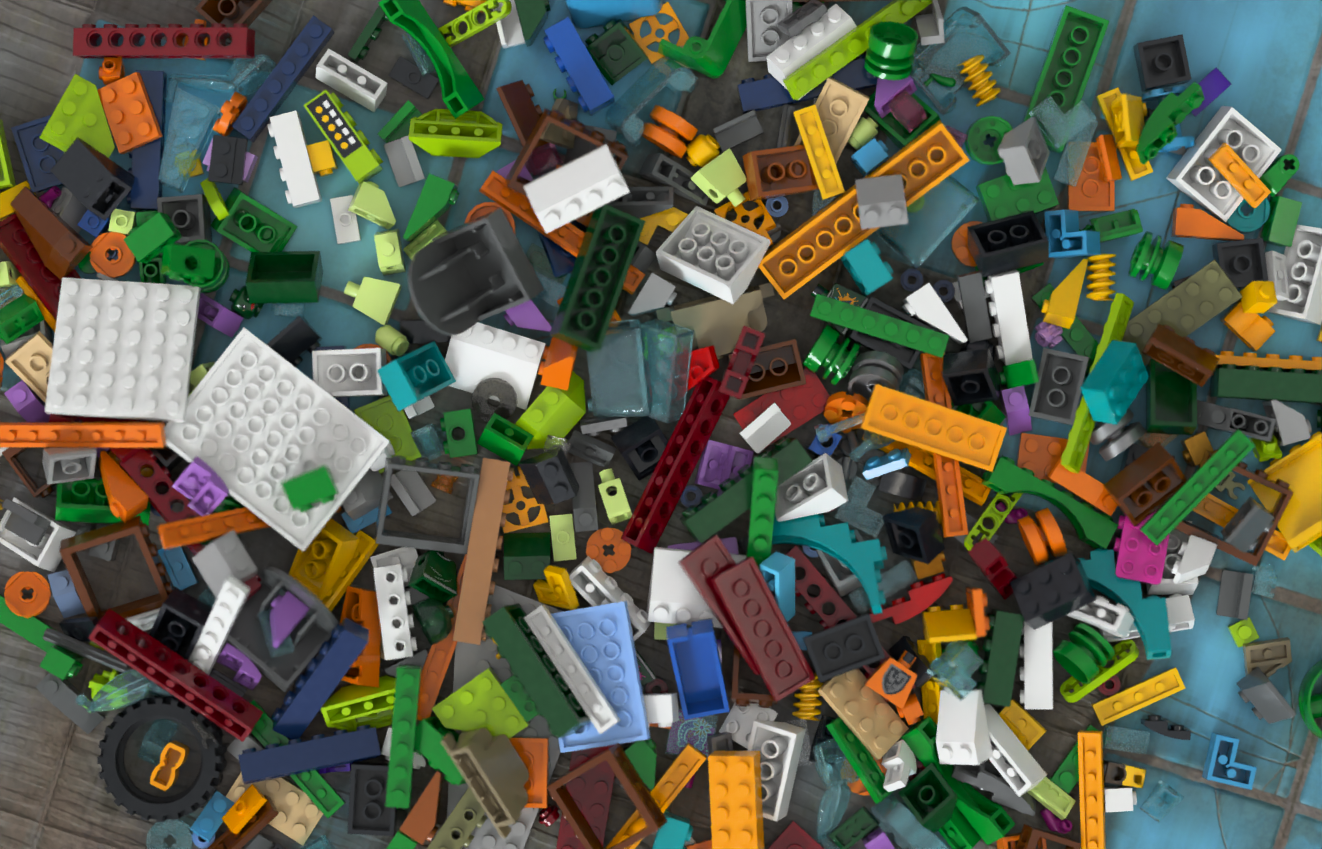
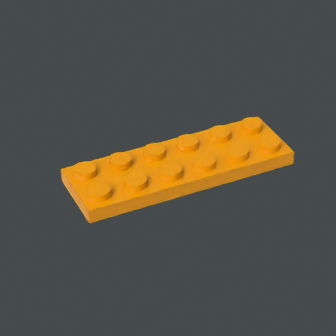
M878 384L874 385L860 427L991 472L993 471L1007 430L1006 427Z

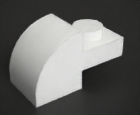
M904 740L896 742L882 758L881 764L887 769L883 788L888 792L903 788L907 784L908 776L916 774L915 756Z

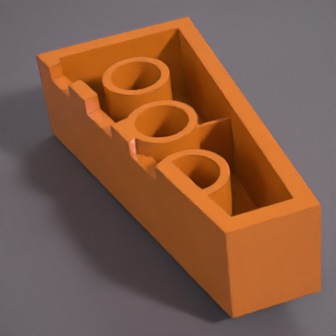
M347 586L340 624L346 617L369 629V641L342 680L356 685L379 688L381 625L377 594L374 590Z

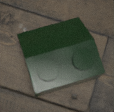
M515 0L527 47L533 44L548 19L547 12L551 11L548 0Z
M550 532L504 533V580L546 579L543 570L548 565H551Z
M934 763L929 764L899 792V795L921 826L933 833H936L952 818L958 798Z

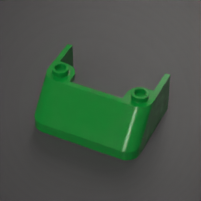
M724 0L726 4L708 40L699 36H693L681 48L667 40L661 39L658 53L707 77H721L746 29L745 0Z

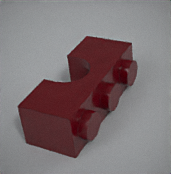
M743 326L718 392L739 400L741 399L765 333Z
M985 537L980 542H977L968 553L987 581L1005 600L1014 593L1010 582L1017 579V577L1009 569L1008 563L1002 554Z

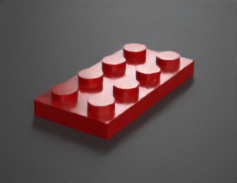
M806 368L803 370L806 384L766 393L733 415L742 430H744L775 403L791 422V425L769 444L771 445L822 413L830 395L816 373Z

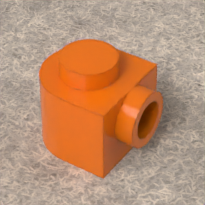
M104 57L102 66L99 67V80H103L104 85H109L124 78L125 67L123 58Z
M915 693L908 696L902 709L896 706L900 719L905 717L908 726L921 721L920 716L924 715Z

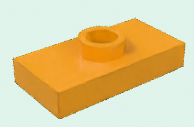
M252 784L222 817V820L231 832L238 834L264 805L267 799Z

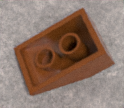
M804 145L751 151L742 156L750 201L819 190Z
M440 769L437 770L399 829L420 844H423L425 840L430 842L438 830L435 824L439 818L444 774Z

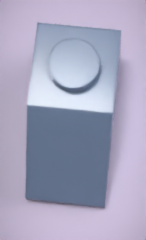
M68 570L49 574L48 579L52 594L63 618L85 613L86 611Z

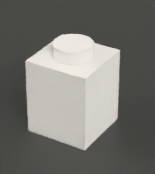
M1130 786L1104 787L1105 812L1133 811V805L1137 804L1136 791H1132Z

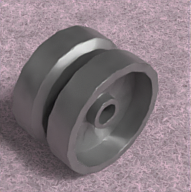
M867 351L860 354L854 362L853 372L848 384L850 395L854 396V393L860 394L869 402L875 384L899 392L904 373L902 364L894 356L885 352Z
M1129 408L1118 425L1099 422L1093 429L1090 442L1093 445H1099L1108 440L1099 450L1100 455L1105 461H1109L1146 433L1140 422H1134L1125 428V425L1134 416Z

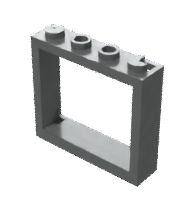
M397 455L392 456V458H386L374 534L375 543L467 554L480 477L478 469L469 464H461V467L452 466V463L446 461H439L438 464L429 463V460L422 458L410 461L406 460L403 456ZM393 469L469 478L460 538L384 529Z

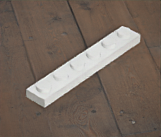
M232 576L226 580L188 661L208 675L211 673L250 590Z
M545 604L524 617L599 734L604 733L621 721Z

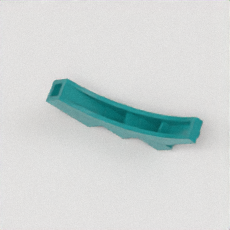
M774 513L772 545H804L821 550L838 559L861 582L869 597L873 614L882 613L881 605L886 603L883 590L879 591L878 583L882 582L880 569L884 568L883 560H887L885 546H880L879 539L856 542L855 532L849 529L848 522L825 526L823 513L781 522L776 520Z
M1097 548L1094 551H1090V560L1078 558L1082 563L1092 589L1101 592L1116 604L1130 609L1129 613L1135 618L1133 623L1143 641L1147 660L1170 658L1172 649L1166 598L1150 596L1142 599L1141 583L1139 581L1118 578L1115 575L1114 550Z

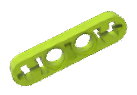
M488 0L438 28L443 37L444 34H454V36L446 38V42L452 48L507 17L512 9L510 0ZM499 3H503L501 11L491 12L490 9L494 10L499 7ZM480 11L486 14V20L482 24L477 21V15ZM463 21L466 22L468 27L465 34H461L459 31V25Z
M996 493L970 529L968 535L965 536L964 545L967 550L972 549L974 546L972 538H975L980 532L983 535L978 542L985 537L990 541L1023 493H1013L1010 497L1005 496L1006 494ZM997 500H1001L1006 504L1004 512L996 509L995 503ZM984 518H990L993 521V529H986L983 526Z
M1126 639L1112 647L1115 651V656L1107 661L1112 660L1114 664L1109 668L1097 665L1099 674L1091 683H1082L1083 686H1080L1078 684L1080 681L1073 676L1067 679L1060 687L1063 698L1070 703L1080 700L1136 660L1139 655V649L1135 642Z

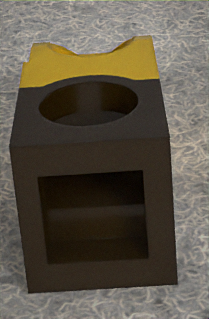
M1103 759L1104 782L1143 788L1146 769Z

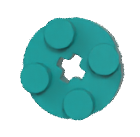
M1267 198L1256 208H1252V212H1249L1247 216L1240 211V207H1244V203L1248 204L1243 199L1226 221L1227 225L1242 233L1253 232L1262 227L1270 214V204Z

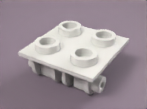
M734 703L719 732H730L733 741L748 749L754 720L775 721L778 713L771 708H761L759 704L749 703L748 707H740Z

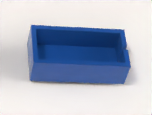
M569 17L544 30L546 35L543 38L544 43L550 53L555 52L557 55L554 58L561 73L566 71L569 76L566 78L567 83L573 93L578 92L580 97L577 99L584 113L589 111L592 116L615 103L614 95Z
M712 618L691 622V627H687V623L666 627L667 641L684 720L730 712Z

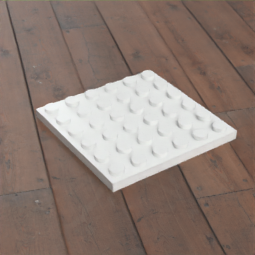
M62 277L45 412L47 414L185 423L201 288L190 285Z

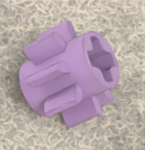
M1042 321L1035 327L1037 331L1035 339L1042 347L1049 346L1052 349L1063 340L1060 336L1063 333V329L1060 326Z

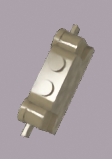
M768 282L747 287L734 304L714 295L656 310L659 323L673 321L678 344L683 349L691 350L696 347L701 349L714 345L718 360L723 358L724 354H733L743 326L759 332L765 330L767 315L763 298L774 296L775 294L773 285Z
M486 728L469 730L460 735L459 743L457 744L452 735L447 733L441 739V743L502 839H505L512 831L509 824L516 823L521 816L522 809L528 802V793L524 787V784L529 779L527 767L508 737L504 734L492 737Z

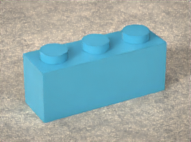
M776 551L760 564V572L786 622H788L795 616V559Z

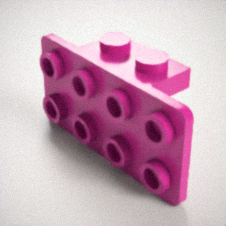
M1156 511L1135 527L1125 514L1124 516H1119L1117 529H1121L1120 538H1115L1113 549L1117 552L1116 558L1118 559L1115 575L1118 578L1154 585L1161 583L1170 533L1156 546L1140 530Z

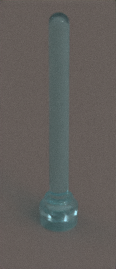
M920 394L911 395L913 397L922 399ZM865 412L829 426L828 424L823 425V423L814 426L819 442H826L829 440L828 438L832 437V434L861 424Z

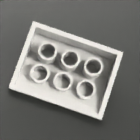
M1221 106L1195 140V146L1187 150L1166 179L1184 194L1226 222L1244 198L1208 158L1223 143H1227L1260 179L1282 149L1233 107Z
M696 206L658 248L656 255L660 270L734 304L750 284L771 242L770 239Z
M477 322L465 332L451 336L445 361L456 382L449 386L526 410L543 358L544 348L547 344Z
M654 548L647 602L648 622L687 623V625H691V622L712 618L713 627L723 628L678 563L693 550ZM730 554L736 564L746 559V555Z

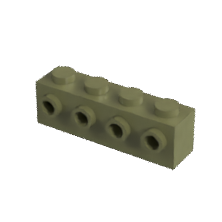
M470 787L464 793L427 849H461L463 846L466 848L475 837L471 834L475 827L480 829L488 818L484 815L486 812Z

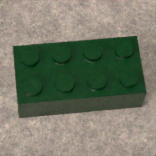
M992 609L991 613L987 614L989 619L988 636H984L982 642L985 656L979 662L978 672L982 674L981 681L976 682L975 689H981L984 703L1010 707L1024 618L1020 613Z

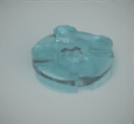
M180 819L156 822L148 831L146 846L147 849H192L193 833L190 831V826ZM169 835H173V838L176 839V843H173L172 847H168V843L164 842V838H168Z

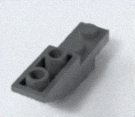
M1197 400V424L1232 434L1239 429L1246 437L1271 442L1277 419Z
M986 760L979 765L953 764V778L960 782L977 786L981 790L992 792L991 800L999 805L1013 808L1022 814L1035 815L1037 800L1028 792L1019 797L992 762Z

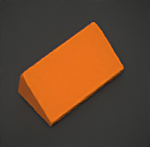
M1099 135L1096 138V144L1104 181L1120 180L1122 175L1113 135Z

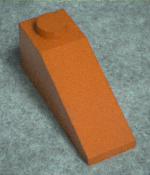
M1180 204V208L1173 209L1171 237L1224 241L1244 240L1243 234L1203 210L1194 209L1192 204Z
M102 450L98 465L109 506L113 515L126 523L147 509L148 496L106 451Z
M1059 458L1048 478L1098 511L1112 516L1118 505L1111 498L1104 484L1082 470L1079 473L1070 472L1061 465L1062 459Z

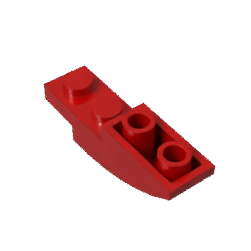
M945 573L933 576L932 582L924 584L922 580L911 584V589L906 590L909 599L905 600L904 597L892 600V605L885 608L882 604V613L873 614L872 608H870L871 613L868 614L872 623L891 617L893 624L897 625L918 615L932 605L947 590L953 581L952 576H945Z

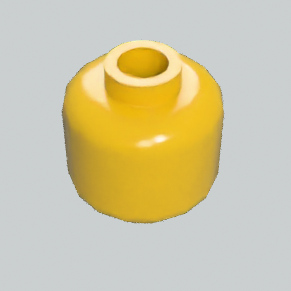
M699 134L687 145L686 151L688 156L686 159L692 166L703 168L719 156L720 145L710 134Z

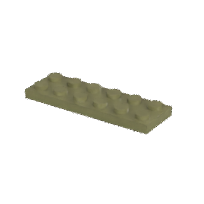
M1214 259L1128 321L1122 341L1136 343L1144 365H1147L1152 358L1141 352L1158 324L1170 326L1181 337L1188 336L1239 300L1242 295Z

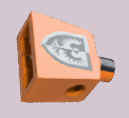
M906 650L898 661L888 656L865 680L864 684L902 709L917 678V674L909 670L916 657Z

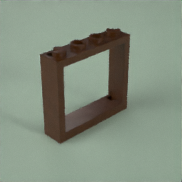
M545 108L508 173L506 184L507 187L527 196L523 185L531 181L519 176L548 122L599 147L607 144L610 152L615 154L614 159L620 170L629 156L625 145L617 140L611 142L605 139V135L597 130L590 131L581 122L574 119L570 121L564 118L565 115L558 110L553 109L550 111ZM593 211L575 220L588 226Z
M1214 449L1213 452L1209 450L1206 451L1198 469L1207 461V459L1216 451V449ZM1240 461L1232 469L1233 471L1281 493L1271 511L1275 517L1272 520L1274 524L1269 531L1261 533L1258 537L1259 542L1252 551L1247 550L1246 553H1243L1229 544L1224 538L1185 520H1182L1174 529L1189 536L1194 535L1217 544V549L1257 566L1294 492L1289 488V483L1281 479H1277L1275 482L1268 478L1269 474L1259 469H1256L1254 472L1247 469L1248 464Z
M140 516L133 517L126 523L123 521L61 540L59 552L88 617L96 616L100 621L108 609L101 611L76 552L135 534L159 593L110 609L123 618H128L162 607L172 592L173 584L171 581H167L165 576L167 571L164 563L159 562L156 543H151L149 527L146 526V523L143 524Z
M616 743L557 778L547 786L551 798L556 801L563 817L569 822L576 838L581 841L585 849L604 848L564 784L607 760L647 824L646 828L609 849H625L659 830L668 822L620 744Z

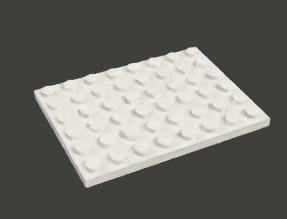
M245 328L240 331L188 397L185 423L168 422L164 427L166 445L189 463L196 456L203 460L222 479L231 496L303 552L390 444L389 440ZM322 466L329 467L340 493L335 495L336 500L326 504H322V501L313 504V509L303 513L300 510H293L281 482Z

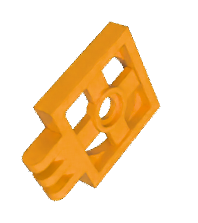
M669 2L664 3L659 12L671 16L673 21L668 24H659L655 15L639 18L629 24L634 34V39L647 54L651 65L666 56L649 50L647 46L654 42L658 43L661 39L669 41V33L676 29L680 31L677 46L685 45L689 39ZM647 21L652 28L651 33L641 38V25ZM658 29L664 31V36L661 38L655 35Z
M748 191L742 194L746 200L737 207H734L729 201L714 210L716 215L726 219L727 212L734 209L737 217L732 221L733 223L770 239V245L773 244L767 232L774 229L776 224L763 202L755 200L754 202L759 207L751 211L745 210L742 205L746 201H750ZM745 215L750 217L747 223L741 221V218ZM764 215V221L757 230L754 225L755 219Z
M518 466L520 475L516 476L514 471L512 482L507 481L506 490L512 489L514 500L510 504L503 505L502 513L515 512L519 515L521 525H514L506 520L505 527H502L504 533L549 522L544 504H537L535 497L530 499L523 497L521 486L529 487L520 466ZM523 501L525 508L523 510L517 509V502ZM540 506L537 518L530 522L527 512L532 507Z

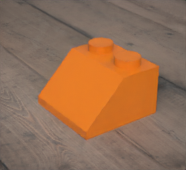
M552 337L550 346H545L542 359L546 361H541L538 374L542 375L541 385L568 391L578 347Z

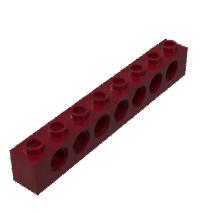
M217 23L212 24V27H204L203 24H190V28H182L181 24H168V28H161L159 24H147V28H139L137 24H125V28H118V25L104 24V28H96V25L82 24V28H74L73 56L82 59H104V57L123 59L255 58V30L248 28L247 24L241 23L233 24V27H226L225 24ZM188 35V43L183 46V39ZM231 35L232 42L227 46L226 39ZM101 36L102 42L97 46V39ZM121 36H123L124 41L122 45L119 46L118 40ZM145 36V42L140 46V39ZM164 36H166L167 42L165 45L162 46L161 40ZM207 36H210V43L205 46L204 40Z
M708 376L696 385L621 537L622 540L653 554L654 548L730 398L729 395L718 392L721 382Z
M142 447L124 463L120 462V467L147 494L148 502L166 523L201 517L200 514L187 506L190 501L172 487L174 483L170 479L172 477L170 472L164 466L159 467L155 462L157 458L150 449L145 450ZM145 468H150L154 474L151 477H144L141 471ZM164 485L169 491L164 495H160L156 492L158 486ZM174 503H180L184 508L180 512H174L170 507ZM201 542L186 545L194 555H197L205 548ZM258 574L242 583L250 589L244 603L261 590L260 582L262 580Z
M797 545L784 554L795 559V567L800 566L805 570V575L802 579H795V594L797 597L802 595L807 600L804 605L812 615L816 612L822 618L819 623L824 629L837 625L838 621L842 619L850 620L857 617ZM811 584H816L820 588V592L816 597H810L807 594V588ZM825 602H832L835 609L833 613L826 615L822 612V606ZM883 647L882 650L884 652L885 658L879 660L877 666H862L867 671L864 674L866 678H868L881 665V663L888 656H890Z
M110 608L89 636L90 640L242 742H244L263 714V711Z

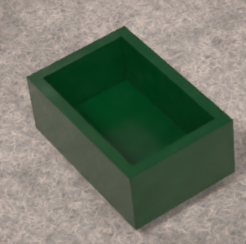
M320 251L251 252L246 278L249 303L318 302L323 277Z
M1150 359L1146 366L1149 375L1146 382V433L1192 435L1197 428V384L1154 359Z

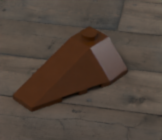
M26 186L10 203L44 265L61 281L62 277L67 278L93 248L92 245Z

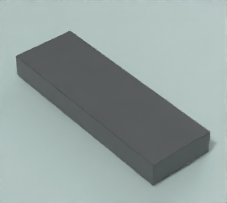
M980 271L957 275L969 342L992 338Z

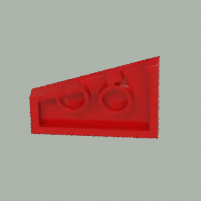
M714 345L655 361L667 405L675 402L720 368Z

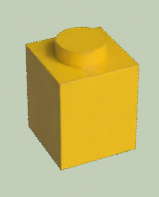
M328 140L306 146L312 170L315 174H320V177L333 174V170L338 169L332 145Z
M1252 281L1240 291L1244 313H1265L1277 303L1273 281Z

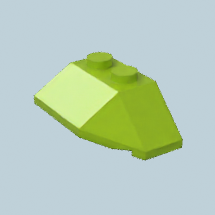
M434 109L422 114L418 118L414 117L411 119L409 140L432 156L480 158L501 145L503 124L496 122L482 111H467L455 119L449 109Z
M572 372L568 391L547 386L519 418L515 425L534 436L527 449L557 447L586 413L584 380L575 372Z
M390 676L379 677V688L356 684L342 687L321 707L327 727L339 730L347 729L348 732L357 731V727L363 725H370V728L376 727V729L392 725L396 678Z

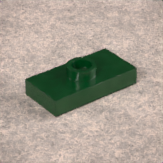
M863 806L832 831L829 836L840 849H849L874 829L879 822Z

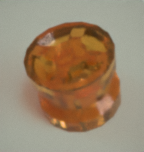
M436 474L437 477L430 486L452 494V486L459 477Z

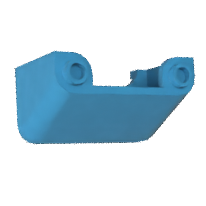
M565 0L573 23L581 29L603 26L612 19L615 22L621 19L623 22L658 14L662 8V0Z

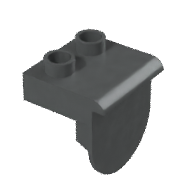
M501 208L433 238L432 242L415 253L408 269L409 291L417 311L430 327L439 333L450 336L461 334L483 319L525 303L544 290Z
M267 566L260 577L262 580L260 582L261 590L242 605L225 643L241 651L264 676L286 693L307 668L310 660L319 654L322 643L331 638L333 628L337 623L340 624V622L335 619L332 613L316 596L298 581L277 568ZM289 591L310 609L301 622L276 649L272 642L270 613L273 607L271 604L279 594L283 597Z

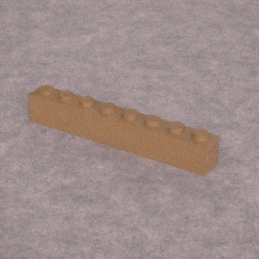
M483 458L453 641L481 645V640L486 641L487 634L482 622L490 616L492 604H487L488 596L494 594L495 582L491 581L492 572L497 573L499 559L495 558L496 549L501 550L503 536H499L500 526L505 527L507 513H502L503 505L509 503L510 491L506 490L507 481L512 482L514 468L510 467V462Z

